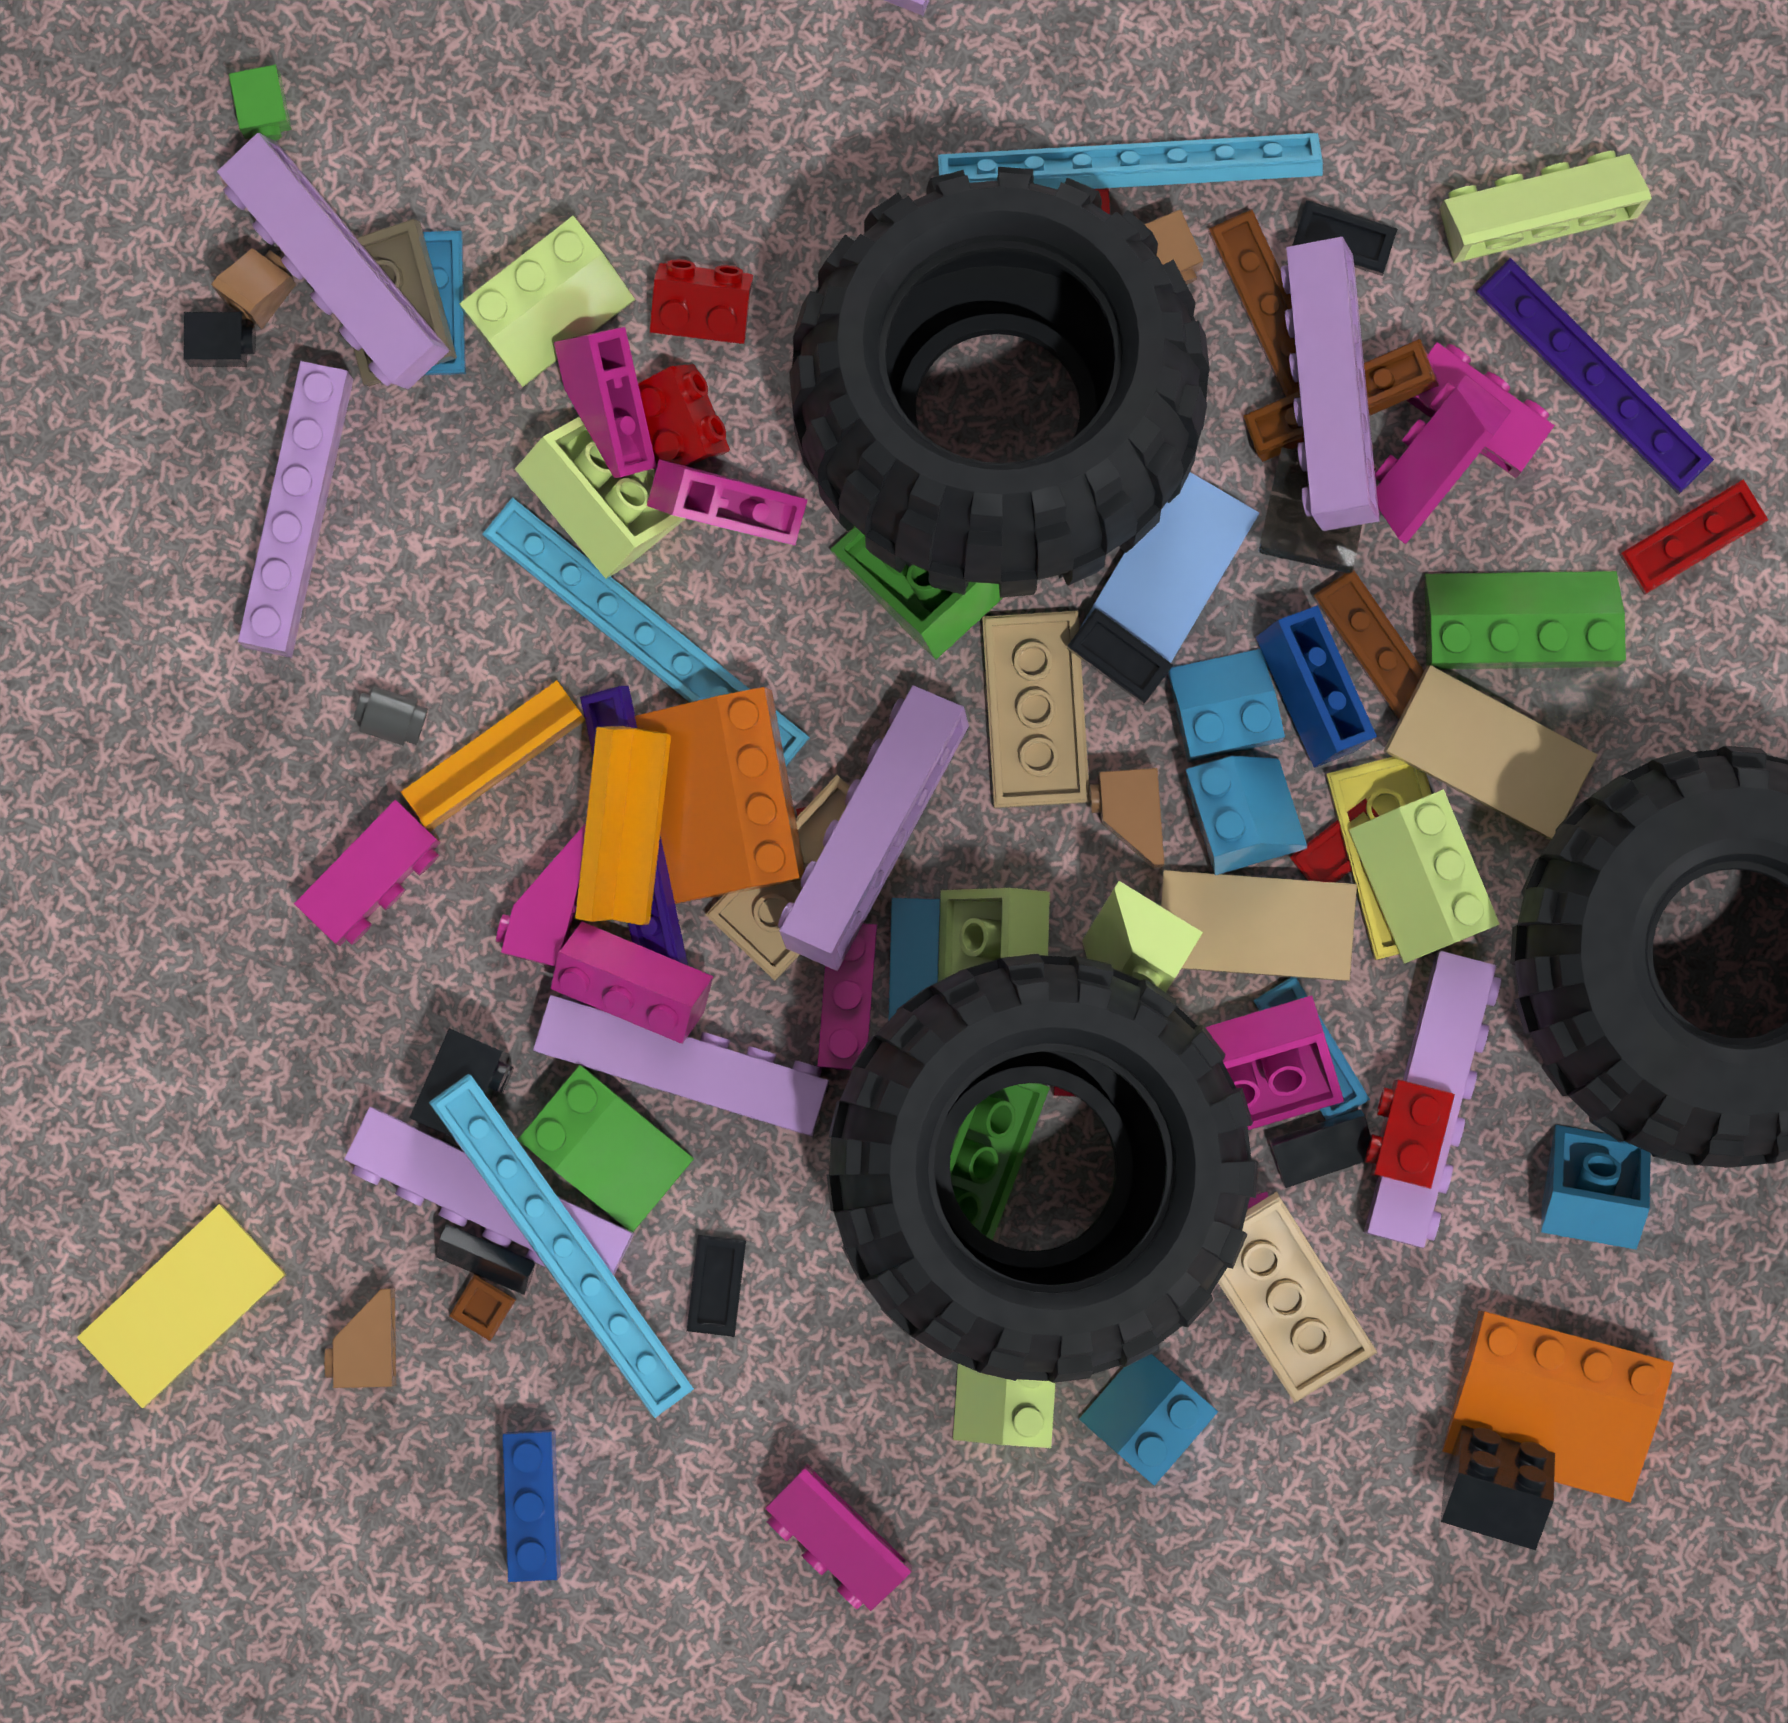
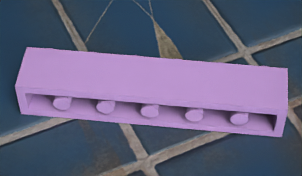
M257 133L217 171L227 184L223 189L227 197L241 210L247 208L256 219L252 224L255 231L270 245L274 243L278 245L285 254L281 258L284 266L297 279L302 280L305 278L314 289L310 294L313 301L326 314H335L343 324L339 329L341 335L356 350L359 351L363 348L373 360L368 365L370 370L383 384L389 386L392 383L410 389L450 351L275 140Z
M1343 237L1286 247L1288 265L1281 267V277L1286 294H1291L1292 309L1285 311V320L1290 338H1295L1296 353L1290 354L1289 362L1294 382H1299L1300 397L1294 398V413L1298 426H1303L1305 442L1298 443V457L1302 470L1308 472L1309 487L1302 488L1305 513L1307 516H1313L1322 531L1378 522L1379 511L1353 254Z
M300 361L238 642L244 648L292 658L353 384V378L347 370Z
M912 685L905 699L900 698L895 703L889 718L890 728L883 740L878 738L872 745L867 759L869 766L861 780L855 779L851 784L845 799V805L847 806L839 821L833 820L830 823L823 839V846L825 847L817 862L811 861L806 867L801 879L802 890L795 903L789 902L785 906L779 919L778 927L786 949L836 971L841 966L969 727L963 706Z
M1444 951L1435 953L1403 1081L1453 1093L1455 1096L1432 1188L1428 1189L1385 1177H1378L1364 1229L1366 1234L1419 1248L1425 1247L1426 1239L1435 1240L1441 1219V1213L1434 1211L1438 1192L1447 1193L1453 1172V1166L1446 1164L1450 1145L1459 1146L1465 1125V1119L1458 1117L1463 1098L1471 1099L1476 1083L1477 1072L1470 1070L1474 1052H1483L1489 1032V1025L1482 1024L1486 1005H1495L1501 985V978L1494 977L1497 965Z
M564 994L562 998L550 995L533 1051L582 1065L596 1071L811 1137L813 1136L829 1084V1080L820 1078L822 1068L796 1060L792 1069L774 1063L776 1054L751 1046L748 1047L746 1055L728 1049L730 1040L702 1032L700 1041L687 1037L684 1043L681 1044L612 1014L589 1007L588 1004Z
M369 1107L344 1160L355 1165L351 1172L352 1174L375 1185H378L381 1178L398 1185L395 1192L397 1196L419 1206L422 1205L424 1199H427L442 1207L438 1214L439 1216L462 1227H465L467 1221L471 1220L485 1227L482 1236L506 1248L509 1247L511 1241L529 1248L526 1258L545 1267L463 1150L376 1108ZM557 1196L614 1276L635 1233Z

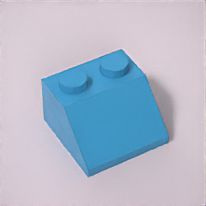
M1261 649L1172 667L1168 672L1187 762L1281 743L1285 738L1275 689Z
M1229 756L1186 769L1188 793L1214 875L1307 849V843L1279 759Z
M1555 1125L1542 1200L1541 1232L1637 1250L1650 1209L1651 1153L1625 1141L1619 1142L1605 1133Z
M1150 1354L1127 1367H1123L1079 1420L1155 1486L1218 1411L1154 1355Z

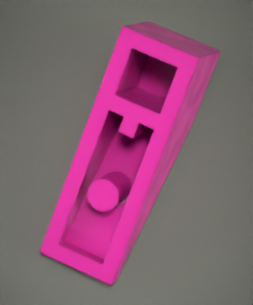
M620 327L554 342L564 390L613 477L620 478L657 468L626 328Z
M659 459L647 506L673 516L796 545L808 499Z
M586 824L581 827L513 905L511 915H502L496 935V942L503 944L501 953L504 955L555 968L559 951L569 938L577 907Z

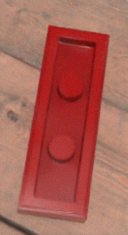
M1743 479L1619 555L1643 594L1646 595L1764 524L1769 519Z

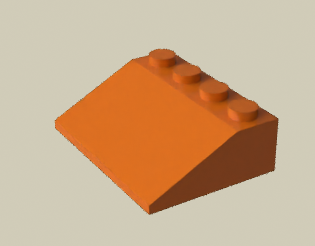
M760 687L710 697L635 716L637 729L666 733L671 736L660 836L675 904L801 881L805 866L772 690Z
M1478 1311L1442 1452L1452 1453L1461 1425L1473 1429L1479 1427L1487 1428L1496 1432L1500 1437L1520 1443L1534 1442L1543 1446L1547 1451L1555 1453L1554 1482L1631 1503L1663 1409L1674 1362L1489 1312Z

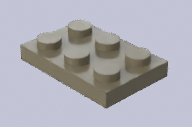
M412 219L356 238L450 350L435 365L456 359V352L420 221ZM354 348L363 385L370 387L382 383L368 366L373 360L363 348L359 351Z

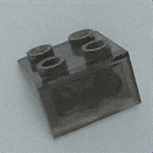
M1282 447L1258 551L1262 554L1352 573L1362 524L1322 531L1313 516L1306 515L1303 506L1302 488L1309 487L1308 472L1303 471L1300 466L1298 451Z

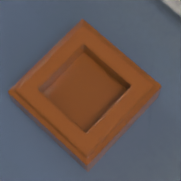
M474 1274L449 1317L487 1340L492 1341L516 1299Z

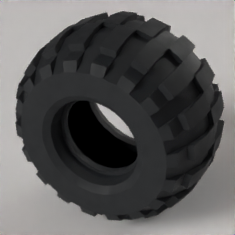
M998 167L997 181L969 183L968 175L965 176L964 170L930 178L926 187V195L913 201L907 196L903 199L898 192L872 209L864 220V234H860L855 241L845 234L818 271V288L816 292L810 291L802 303L793 334V361L789 374L794 432L803 464L815 476L818 482L819 496L847 531L855 526L865 535L866 549L872 555L899 573L902 572L905 565L909 567L915 565L929 572V583L932 587L965 595L969 582L999 584L1000 598L1034 595L1037 591V580L1058 575L1059 579L1064 577L1066 585L1069 586L1099 572L1105 567L1106 554L1118 546L1127 553L1160 522L1161 509L1166 502L1170 503L1180 494L1195 462L1199 438L1204 427L1210 371L1206 334L1200 322L1195 321L1194 310L1196 302L1174 259L1164 265L1161 263L1159 257H1157L1158 242L1153 232L1129 210L1122 216L1117 211L1112 216L1101 209L1102 199L1098 190L1070 178L1066 179L1065 184L1061 182L1058 189L1034 184L1033 169ZM1001 334L1027 339L1048 350L1068 371L1079 399L1080 415L1076 433L1072 440L1060 448L1043 456L1025 461L994 463L961 457L935 444L919 430L916 417V400L920 385L927 371L944 352L971 338L982 335Z
M1723 746L1716 750L1697 752L1684 750L1656 758L1622 776H1618L1580 803L1555 829V835L1541 856L1534 861L1521 891L1524 898L1518 923L1512 927L1510 964L1516 968L1519 998L1514 1000L1524 1034L1530 1033L1544 1061L1541 1068L1561 1095H1568L1589 1115L1590 1123L1619 1142L1625 1141L1650 1152L1653 1157L1688 1166L1700 1165L1733 1168L1771 1164L1787 1160L1788 1021L1769 1033L1749 1038H1727L1710 1034L1697 1028L1685 1020L1666 999L1654 970L1653 941L1657 924L1671 899L1683 887L1703 875L1722 870H1748L1775 879L1788 888V760L1769 756L1761 748Z
M1030 954L999 958L960 970L926 987L899 1007L897 1012L876 1035L871 1036L851 1067L853 1071L840 1101L836 1102L829 1132V1138H831L829 1174H826L830 1209L834 1212L842 1238L843 1246L841 1247L858 1280L862 1281L880 1305V1309L907 1335L913 1337L938 1355L987 1375L1013 1381L1019 1379L1050 1381L1052 1383L1088 1379L1094 1373L1120 1365L1127 1367L1158 1351L1159 1344L1182 1326L1189 1327L1213 1301L1211 1295L1213 1289L1226 1269H1233L1247 1237V1233L1242 1230L1250 1197L1256 1198L1258 1161L1251 1159L1248 1126H1251L1253 1122L1243 1089L1236 1088L1222 1061L1225 1058V1053L1204 1025H1196L1177 1007L1175 998L1148 980L1136 979L1113 969L1111 964L1079 956L1062 957ZM1027 1083L1058 1087L1084 1101L1103 1123L1112 1144L1115 1161L1111 1194L1096 1221L1077 1238L1051 1249L1037 1251L1009 1248L982 1234L968 1220L957 1202L950 1174L953 1143L967 1115L989 1095L1010 1086Z

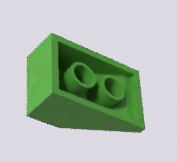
M856 527L830 549L833 555L899 625L935 660L1003 599L1000 598L999 584L969 582L965 595L932 587L929 583V572L915 565H911V567L905 565L902 572L899 573L866 549L865 535Z
M582 1065L577 1067L517 1139L555 1172L631 1232L636 1230L694 1160L691 1155Z

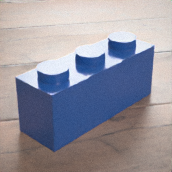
M1318 605L1277 620L1255 637L1314 768L1352 754L1377 737Z
M555 1430L506 1432L503 1434L508 1582L558 1580L561 1577Z

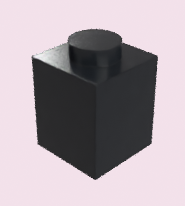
M184 312L183 359L189 367H247V354H255L256 331L254 325L247 326V319L242 312Z

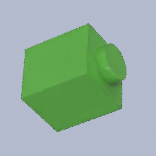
M276 64L229 74L239 129L245 139L252 138L257 133H260L277 141L282 138L281 132L292 130L282 77Z

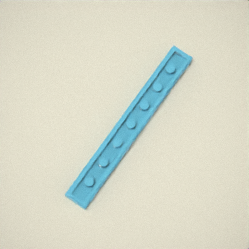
M1318 133L938 155L939 176L964 170L965 176L968 175L969 183L997 181L998 167L1033 169L1034 184L1058 189L1061 182L1065 184L1067 178L1093 189L1323 176V160Z
M513 497L483 532L482 535L689 703L719 695L750 690L611 576L605 579L585 555ZM776 711L787 767L810 737Z
M467 1074L428 1102L650 1414L656 1418L694 1390L473 1077Z

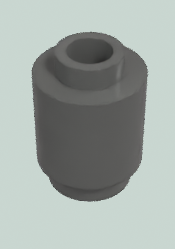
M374 686L371 695L362 692L353 720L361 722L360 732L402 746H404L405 742L417 745L428 708L417 705L418 700Z

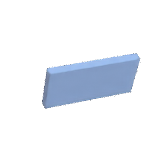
M1190 472L1180 494L1170 503L1166 502L1161 509L1160 522L1132 549L1123 554L1081 627L1096 608L1171 663L1257 519L1259 512Z

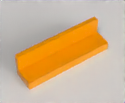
M556 680L402 790L401 793L420 818L419 820L422 825L430 832L585 721V718L558 680Z
M625 726L596 728L575 919L590 922L616 920L636 925H648L650 923L671 736L669 734Z

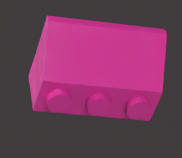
M1465 375L1457 387L1447 382L1430 404L1437 412L1427 424L1419 418L1401 440L1408 446L1406 451L1399 459L1390 454L1375 473V479L1380 482L1376 487L1378 508L1397 538L1404 544H1407L1491 440L1511 412L1510 409L1467 375Z
M1312 995L1205 1027L1225 1053V1058L1222 1061L1236 1088L1243 1089L1253 1122L1251 1126H1248V1130L1344 1102Z
M808 1464L765 1508L772 1515L766 1522L784 1540L788 1541L794 1536L807 1549L801 1556L819 1574L823 1575L829 1570L842 1583L836 1590L857 1610L864 1604L872 1611L912 1572V1565Z

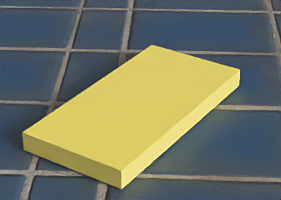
M1390 757L1326 774L1337 820L1340 823L1345 850L1351 864L1354 884H1357V895L1375 960L1398 955L1399 952L1348 830L1374 819L1371 807L1381 816L1431 795L1425 773L1395 757ZM1366 798L1367 815L1363 812L1350 822L1347 812Z
M219 1204L77 1338L141 1408H145L281 1281L286 1274L233 1216Z

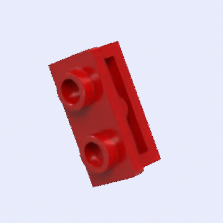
M681 259L660 263L654 278L650 333L744 344L753 275L743 273L742 269L730 265H721L715 267V269L696 267L693 262Z
M694 364L670 366L638 383L657 465L660 459L691 467L708 457L721 456L730 451L726 440L725 426L715 414L708 397L707 382Z
M1399 1079L1394 1080L1392 1089L1384 1087L1377 1109V1115L1384 1117L1380 1136L1371 1135L1365 1157V1163L1372 1164L1370 1175L1431 1189L1455 1094Z

